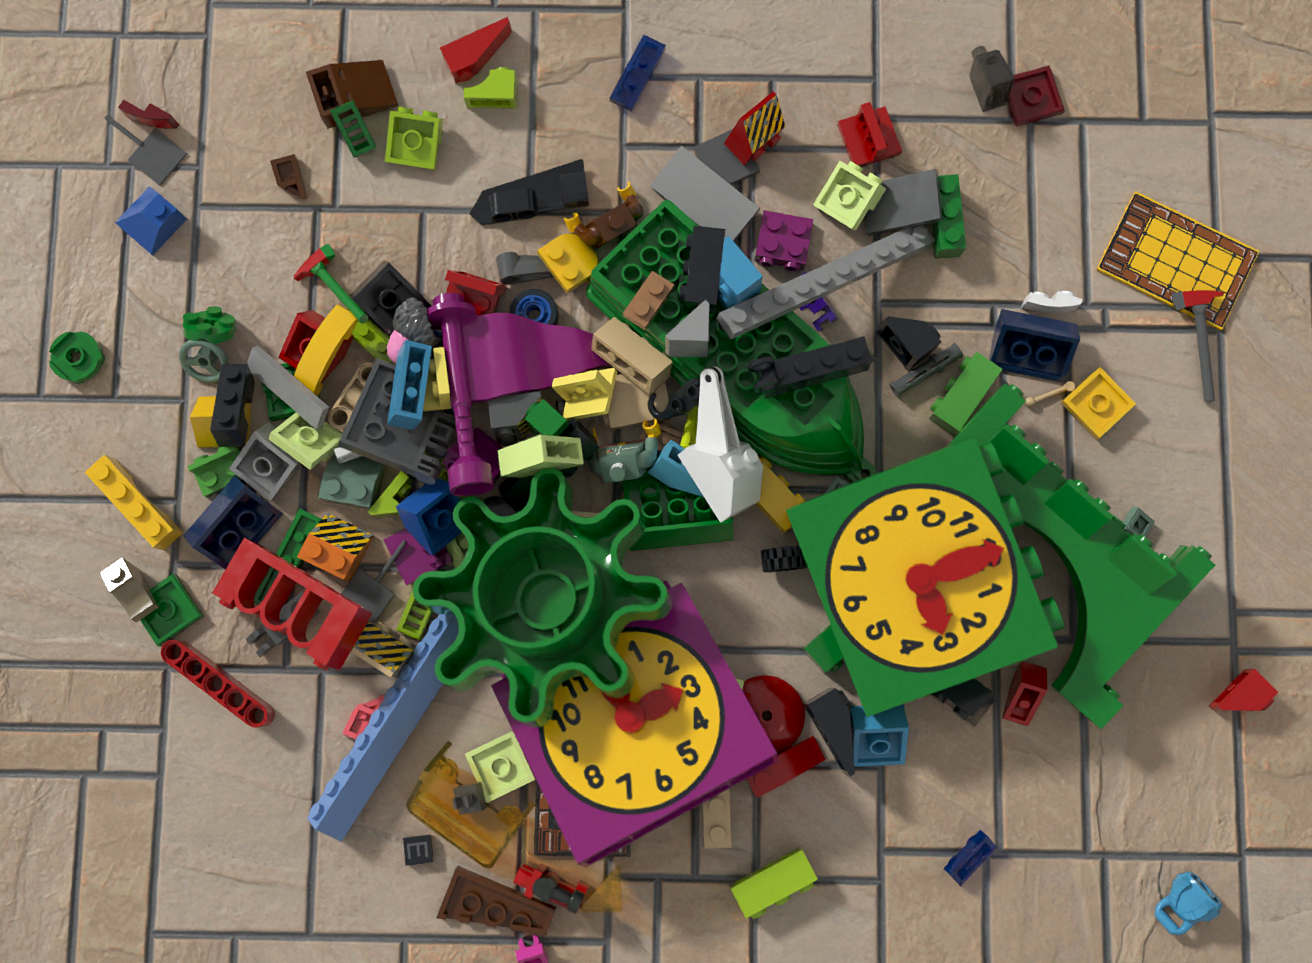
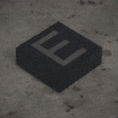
M431 834L403 838L405 866L434 861Z

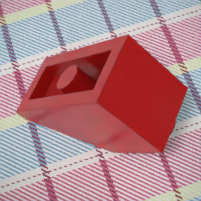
M1024 661L1020 662L1011 681L1003 711V719L1029 726L1048 690L1047 668Z
M1244 669L1210 703L1209 707L1212 710L1264 711L1274 703L1273 698L1278 691L1256 669Z

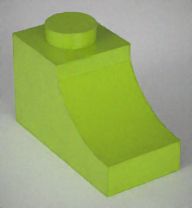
M499 67L496 70L490 69L489 76L481 84L464 88L463 98L466 107L516 109L517 77L515 70L506 67Z

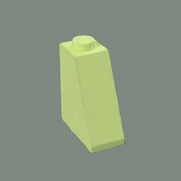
M538 435L498 450L501 477L522 478L535 475L543 468L551 467L561 470L584 464L580 438Z

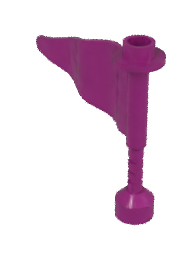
M445 293L433 299V306L427 309L428 321L432 325L431 328L442 331L450 404L455 415L460 458L448 469L450 493L454 496H478L490 492L494 486L491 465L476 456L470 413L472 402L489 401L512 394L552 388L554 378L579 374L588 370L609 366L610 364L591 350L592 333L573 327L544 324L510 313H491L477 316L476 308L464 302L462 295Z

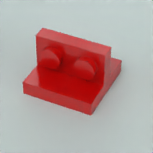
M871 102L861 104L857 115L838 121L837 126L849 159L858 166L864 167L901 155L902 149L886 106L873 110Z
M447 270L445 280L449 281L446 293L462 295L464 302L476 308L477 316L496 313L500 295H505L507 285L460 270Z

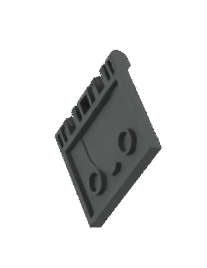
M377 358L339 440L338 447L413 475L419 481L426 484H435L439 474L438 471L442 465L439 460L433 457L435 456L439 459L446 457V449L450 447L455 434L454 429H456L455 418L450 416H455L454 410L443 409L445 413H442L441 410L423 411L422 420L414 430L387 425L396 365ZM426 451L429 455L433 457L425 455L424 452Z

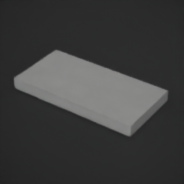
M683 146L678 149L650 185L665 199L673 202L697 225L725 229V238L729 236L733 242L760 210L758 206Z

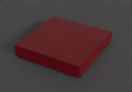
M1050 65L1004 77L1000 81L1015 127L1058 116L1065 112Z

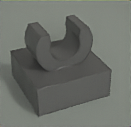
M481 782L453 788L455 798L452 799L454 810L458 809L459 815L483 811L487 808Z

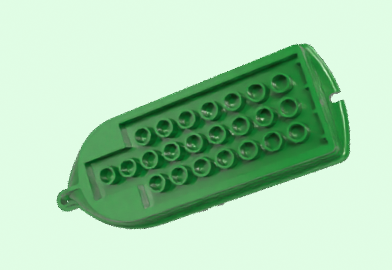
M670 200L663 201L592 270L591 281L586 288L587 298L610 320L615 317L620 322L627 324L632 331L641 338L646 339L654 348L664 353L673 361L670 376L681 386L690 379L700 378L702 371L715 366L722 370L738 438L742 442L749 443L758 455L779 466L802 473L828 476L845 475L852 483L863 479L860 475L862 472L867 473L868 477L877 473L876 468L863 457L864 429L858 399L848 376L765 398L763 392H754L753 385L759 382L760 379L758 372H748V363L763 357H773L774 360L829 346L795 312L791 311L738 337L730 339L716 319L720 312L726 310L719 299H717L716 313H709L707 357H674L666 354L665 336L692 312L684 310V301L680 300L681 284H687V276L683 275L684 259H690V251H686L687 235H693V227L698 226ZM653 271L673 283L674 290L650 325L644 330L623 317V312ZM761 284L760 294L769 290L764 284Z

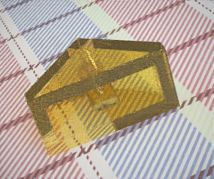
M618 865L582 903L579 909L582 913L622 912L621 868Z

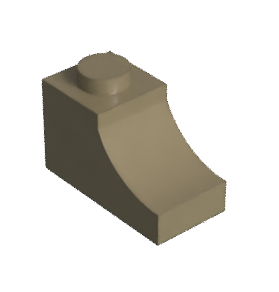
M120 558L100 572L109 592L117 598L130 619L137 623L158 608L140 570L124 558Z

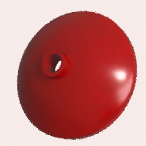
M762 675L745 680L742 691L775 751L778 754L787 750L797 741L804 727L805 710L801 697L788 682L778 677ZM765 710L770 711L772 715L768 721L762 719V713Z

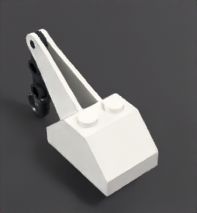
M714 366L703 370L700 378L696 377L687 381L670 396L667 407L662 412L655 408L654 400L657 395L652 393L648 399V410L652 417L658 421H666L672 417L685 415L699 404L696 444L684 449L678 454V457L720 523L759 502L763 465L749 443L739 441L722 370Z

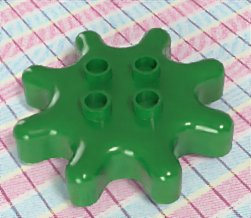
M551 467L543 468L535 474L531 482L528 504L522 511L514 515L498 516L483 501L475 497H468L459 501L453 511V520L468 540V551L465 559L453 570L429 571L421 574L413 586V595L416 601L433 613L452 614L458 620L459 633L457 639L436 661L435 674L438 680L455 691L463 692L472 689L490 674H505L510 681L509 710L515 719L531 728L542 727L548 723L553 714L556 691L569 678L576 676L588 677L609 697L619 698L628 694L633 688L634 673L617 651V640L621 631L632 621L661 619L670 612L672 607V596L660 579L652 576H635L625 572L624 556L629 548L642 537L646 528L645 519L636 504L630 500L620 499L611 503L594 517L583 518L576 516L572 513V487L562 472Z

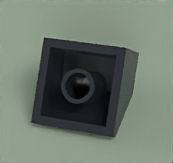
M888 316L877 331L878 335L907 371H910L929 357L941 343L939 332L932 325L929 326L926 321Z

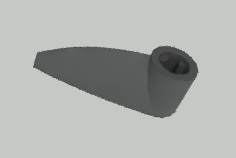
M505 252L496 257L501 284L511 285L554 277L539 256Z

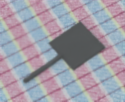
M105 116L108 122L139 145L128 158V161L158 185L165 181L187 155L184 150L157 129H154L142 142L110 116Z
M406 541L401 542L376 579L359 568L341 593L373 613L367 624L369 622L375 623L395 595L380 584V581L406 546Z

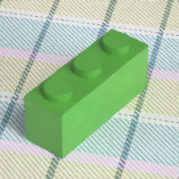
M978 352L971 358L969 356L965 357L958 367L961 370L957 378L952 376L944 387L947 393L943 399L938 397L930 407L933 413L929 419L953 436L962 429L1002 371V368Z

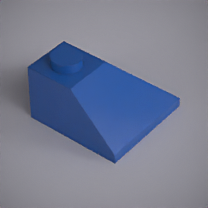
M149 186L115 223L153 256L187 218Z

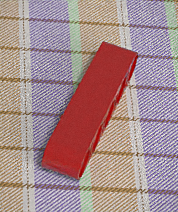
M170 640L162 646L161 657L167 664L248 726L254 728L265 727L273 722L275 712L271 705L186 641ZM178 645L181 648V655L178 659H175L173 650ZM197 661L202 665V670L198 675L193 671V666ZM217 677H220L223 682L219 691L214 688V680ZM238 692L244 698L242 705L239 707L234 702V697ZM258 708L264 711V719L261 722L255 719V712Z

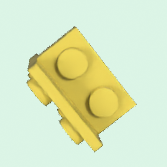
M444 347L433 348L434 358L430 359L423 411L452 409Z
M615 368L554 378L552 388L566 401L563 417L567 421H570L572 418L582 419L604 415L609 412L617 376Z

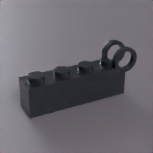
M865 336L777 360H774L773 357L759 358L748 363L747 369L748 372H758L760 381L753 385L754 392H763L765 398L868 371L872 358Z

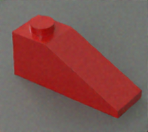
M508 17L440 47L443 59L455 84L469 81L474 75L478 74L510 36L512 29Z
M811 736L778 753L779 762L746 780L754 796L758 798L826 759L814 736Z

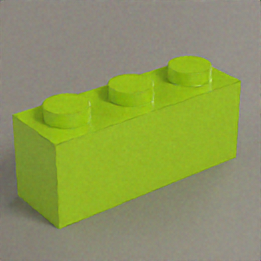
M798 847L729 886L745 918L751 916L752 919H755L767 912L765 908L774 903L776 906H779L791 899L789 895L798 890L800 893L810 890L814 887L813 882L818 879L801 847Z

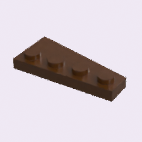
M457 866L436 918L446 920V918L455 919L469 924L470 922L482 923L495 928L497 926L508 927L515 931L546 935L557 907L547 902L539 901V899L534 897L528 898L518 890Z

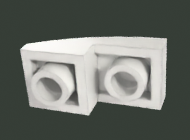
M1058 291L1051 299L1045 293L1030 292L1024 298L1021 308L1039 313H1065L1074 311L1081 305L1083 299L1076 297L1070 291Z

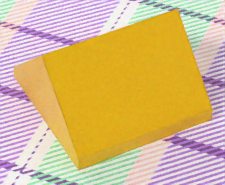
M216 396L198 397L190 415L198 448L218 447L210 431ZM245 403L244 407L248 423L246 443L251 436V403Z

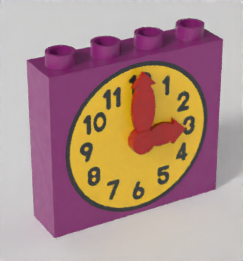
M662 581L672 596V607L665 617L657 620L632 621L621 631L617 640V651L634 673L633 688L625 696L619 698L607 696L588 677L576 676L569 678L556 691L553 714L548 723L542 727L531 728L515 719L509 710L510 681L508 677L500 673L502 679L491 685L577 864L583 867H589L779 762L777 752L682 582L671 587L668 581Z

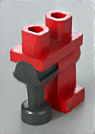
M524 863L519 868L513 883L526 889L524 896L532 898L536 895L540 898L539 901L550 900L567 908L568 911L574 914L578 912L590 884L580 880L576 887L561 880L557 873L546 871L548 867L543 864L534 868Z

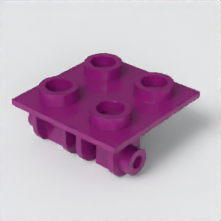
M406 528L384 539L391 556L402 541L407 542L402 552L394 561L406 586L415 582L421 574L436 571L453 562L446 546L432 556Z

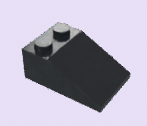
M383 261L349 295L389 337L395 330L393 327L395 311L406 299L413 297L421 301L423 307L427 309L431 307L427 300L387 261Z
M828 688L804 702L803 705L842 772L852 776L855 774L850 711L847 708L850 702L842 690Z

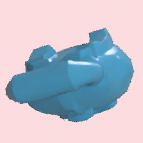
M1192 871L1180 873L1173 880L1169 895L1161 899L1156 905L1155 918L1171 935H1182L1188 932L1196 923L1212 921V919L1218 917L1222 903L1200 877ZM1170 906L1175 914L1184 921L1180 928L1162 910L1164 907Z

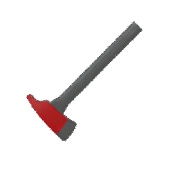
M1213 290L1172 293V301L1175 309L1179 311L1191 307L1193 311L1204 402L1215 401L1205 313L1206 306L1212 299L1222 297L1224 292Z

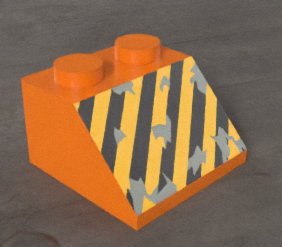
M327 513L308 534L297 557L350 582L374 535Z

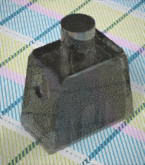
M978 46L971 52L974 60L970 71V80L981 110L985 112L1006 105L1015 78L999 50L987 52L985 46Z

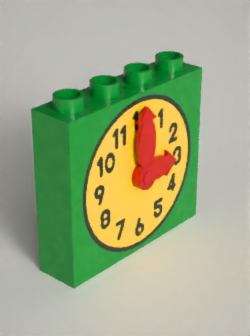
M975 437L967 438L786 509L867 717L1058 648L1052 632L1065 628V625L1053 597L1039 600L1032 580L1044 576L1043 568L1032 545L1022 549L1018 547L1012 529L1023 525V518L1012 494L1001 498L997 494L991 477L1003 473V468L991 442L978 446Z

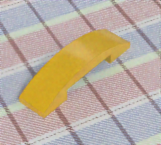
M339 304L330 311L315 332L294 374V377L317 397L324 386L321 381L344 339H349L358 323L353 314Z

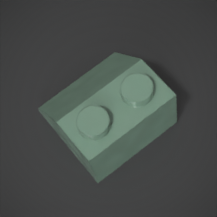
M334 454L323 473L318 498L329 503L369 510L379 498L386 465L364 456L340 464Z

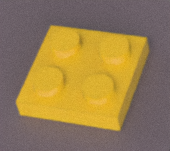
M1101 367L1097 368L1060 402L1096 440L1104 435L1136 405Z

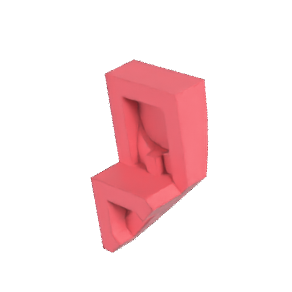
M381 695L377 699L365 704L356 705L357 708L353 710L342 733L343 736L356 740L358 735L365 730L371 715L379 708L385 695Z

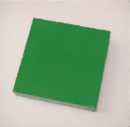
M172 574L150 589L158 608L140 621L157 647H161L167 641H170L199 621L204 615L178 576Z

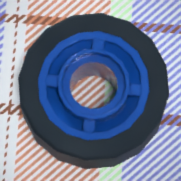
M529 289L522 291L514 298L510 305V314L528 318L529 312L538 310L541 312L540 316L537 319L531 320L549 325L558 324L559 313L556 303L548 293L542 290Z

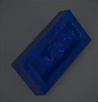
M979 830L968 839L966 845L957 855L951 857L943 869L961 887L997 847L982 830Z

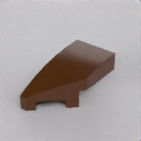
M293 154L271 160L270 163L277 185L306 200L307 194L296 155Z

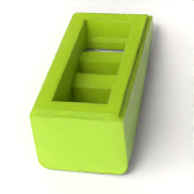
M412 591L396 631L420 641L433 612L416 605V599ZM411 611H414L416 613L423 615L424 618L421 619L410 613ZM407 620L420 625V628L416 629L407 625Z

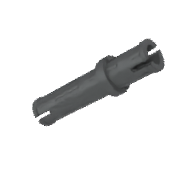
M953 343L937 355L933 353L929 356V360L890 383L892 392L896 397H900L903 393L935 373H942L945 371L946 366L963 357L961 349L956 343ZM945 357V360H943V361L940 362L939 364L935 365V366L932 367L931 369L929 368L930 366H932L933 364L937 363L938 361H940L941 359H943V358ZM923 372V374H921L920 376L916 377L915 379H913L912 381H910L909 383H907L908 380H910V379L913 378L914 376L918 375L919 373Z

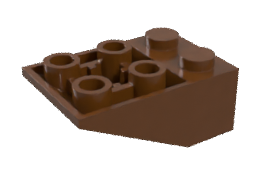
M383 60L328 64L306 72L320 117L327 129L337 126L330 110L354 100L362 118L399 106ZM351 109L338 116L340 119L354 114Z

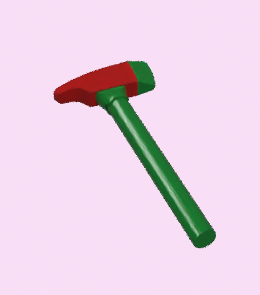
M326 244L314 252L302 264L293 278L296 281H301L305 277L318 276L353 316L363 324L368 321V315L325 268L335 257L332 247Z

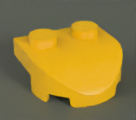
M575 234L560 235L537 250L538 256L566 294L582 283H588L592 270L598 265V258L594 249L586 245Z

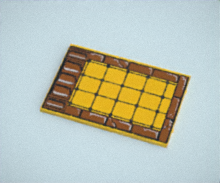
M1135 191L1096 270L1172 308H1175L1172 301V293L1195 290L1224 292L1222 297L1212 299L1206 306L1205 313L1206 324L1221 331L1229 314H1231V310L1249 272L1252 270L1259 250ZM1191 307L1179 310L1195 318Z

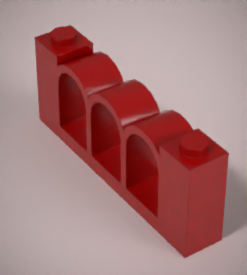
M244 538L212 592L221 598L219 601L221 605L231 610L236 606L243 613L261 618L263 625L267 629L287 635L289 641L294 646L307 650L306 654L315 659L313 664L328 671L329 667L341 670L373 614L279 555L247 538ZM270 567H273L279 571V574L264 600L255 607V593ZM296 583H299L306 590L286 622L281 624V609ZM325 599L333 604V607L317 635L308 642L306 629L320 603Z

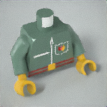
M647 420L643 421L642 426L648 436L646 439L599 446L596 454L590 460H587L589 470L598 476H603L604 483L640 478L648 467L652 466L657 460L658 439L656 437L662 432L657 420H654L655 423L651 427ZM593 428V436L596 438V441L598 443L599 440L597 437L596 430Z

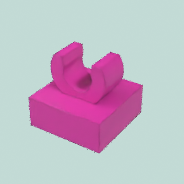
M533 935L534 943L529 947H526L523 939H519L518 945L520 949L515 951L518 963H549L547 952L537 935Z

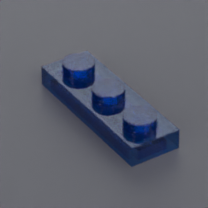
M646 35L642 36L610 96V102L631 112L633 111L666 50L665 44Z

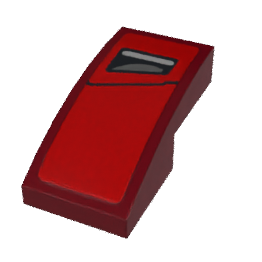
M123 99L118 107L127 118L146 126L161 129H177L179 123L171 114L151 103L143 111Z

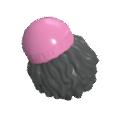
M413 297L406 299L395 311L393 319L395 330L391 334L386 347L387 355L395 365L398 350L405 340L432 346L431 354L433 353V348L443 345V339L437 338L431 329L432 325L428 321L427 308L423 307L421 301Z

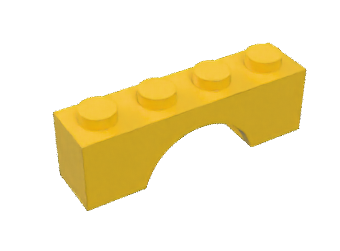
M103 455L84 472L153 548L165 550L183 534L167 514L158 509L143 495L134 484L133 477L116 459Z

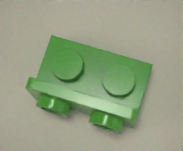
M220 447L217 453L211 456H200L194 459L193 464L187 466L189 472L194 473L204 497L208 498L221 492L234 475L244 481L229 469L242 451V448Z

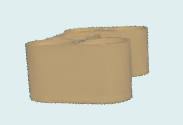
M364 363L358 368L328 414L329 423L342 434L366 383V376L372 370L373 363ZM342 414H347V422L343 425H338V417Z

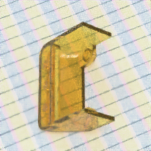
M447 741L423 770L406 803V807L411 815L480 866L492 868L536 804L531 801L522 813L515 806L505 805L498 811L492 805L486 803L487 808L483 811L459 815L458 809L454 810L452 799L455 798L453 788L463 784L457 781L459 777L457 764L453 760L446 758L452 745L450 741Z

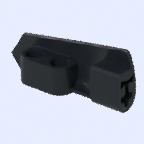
M579 159L483 190L469 215L480 225L530 219L536 217L540 212L589 206L583 160Z

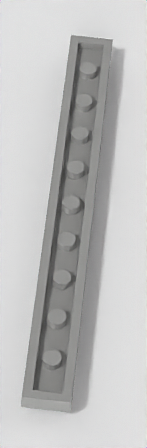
M924 225L905 228L720 312L716 319L730 339H733L931 247L936 240Z

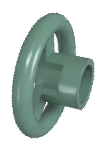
M199 339V341L188 340L181 346L179 351V360L183 369L192 378L204 383L219 382L220 370L215 366L219 359L221 365L229 364L224 351L218 345L209 343L205 339ZM201 346L195 357H187V352L190 348ZM192 366H200L207 369L212 376L201 374L193 369Z

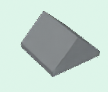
M706 300L665 336V348L668 356L707 357L709 303Z

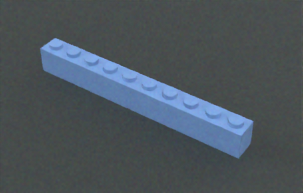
M439 614L430 624L429 631L424 639L415 647L413 656L402 667L398 679L387 690L383 702L371 715L365 730L358 735L352 750L341 761L339 770L333 779L326 784L324 793L318 802L310 809L307 820L315 830L342 842L443 685L435 674V664L439 656L457 639L459 625L455 615Z

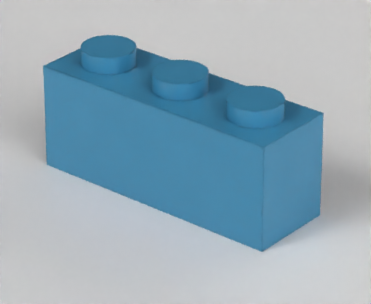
M405 340L398 350L387 425L414 430L421 422L432 346Z

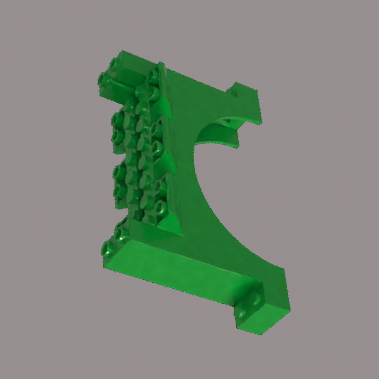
M1005 383L994 392L946 446L971 437L976 438L978 446L991 442L1003 468V473L991 477L999 498L1012 494L1021 512L1024 525L1039 534L1055 550L1064 563L1076 594L1078 625L1075 642L1068 661L1051 686L1091 722L1102 729L1124 706L1117 700L1120 695L1106 683L1216 565L1210 560L1212 555L1201 546L1196 548L1193 545L1188 547L1180 545L1168 557L1164 553L1159 554L1151 549L1153 543L1145 536L1127 533L1124 530L1126 525L1109 512L1111 507L1099 497L1097 499L1091 497L1087 493L1090 489L1080 480L1065 479L1062 476L1064 471L1052 461L1048 463L1050 460L1045 457L1047 452L1035 442L1030 444L1024 439L1026 433L1015 424L1012 426L1006 424L1026 400L1022 398L1024 393L1013 384L1008 386Z

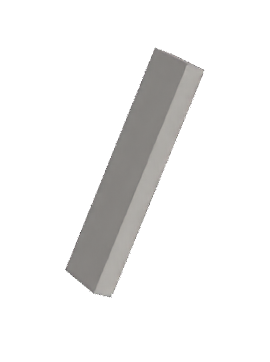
M260 346L251 348L247 362L251 373L315 429L323 427L329 406Z

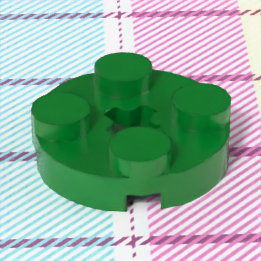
M217 306L208 307L206 311L183 315V334L190 341L207 339V342L216 344L230 340L234 336V331L236 332L235 318L228 313L222 312V308Z
M65 332L58 336L50 346L51 361H49V365L57 376L66 381L78 384L83 383L95 376L100 370L101 365L105 362V355L102 352L101 345L94 337L85 332ZM73 352H81V358L78 362H71L73 360L71 355Z

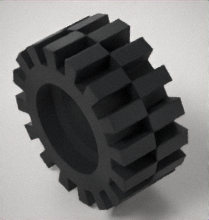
M799 545L770 548L761 551L764 573L808 568Z

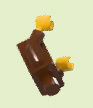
M627 182L628 186L625 189L617 188L624 203L592 220L586 226L581 223L576 212L572 213L574 217L572 219H566L565 217L564 221L568 231L574 232L586 245H595L596 249L638 226L636 221L643 217L644 210L636 197L637 194L631 183Z

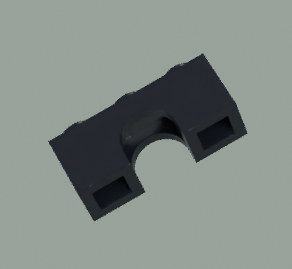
M248 364L221 365L210 427L218 447L245 446L248 423L244 407L245 403H252L255 380Z

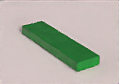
M299 508L276 554L301 568L304 560L297 556L308 534L321 521V518ZM270 567L254 596V603L260 605L279 574V571L273 567Z

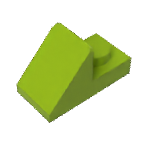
M400 471L369 509L368 513L376 518L400 516L396 508L400 504L398 499L400 497L403 499L412 489L411 484L413 480Z

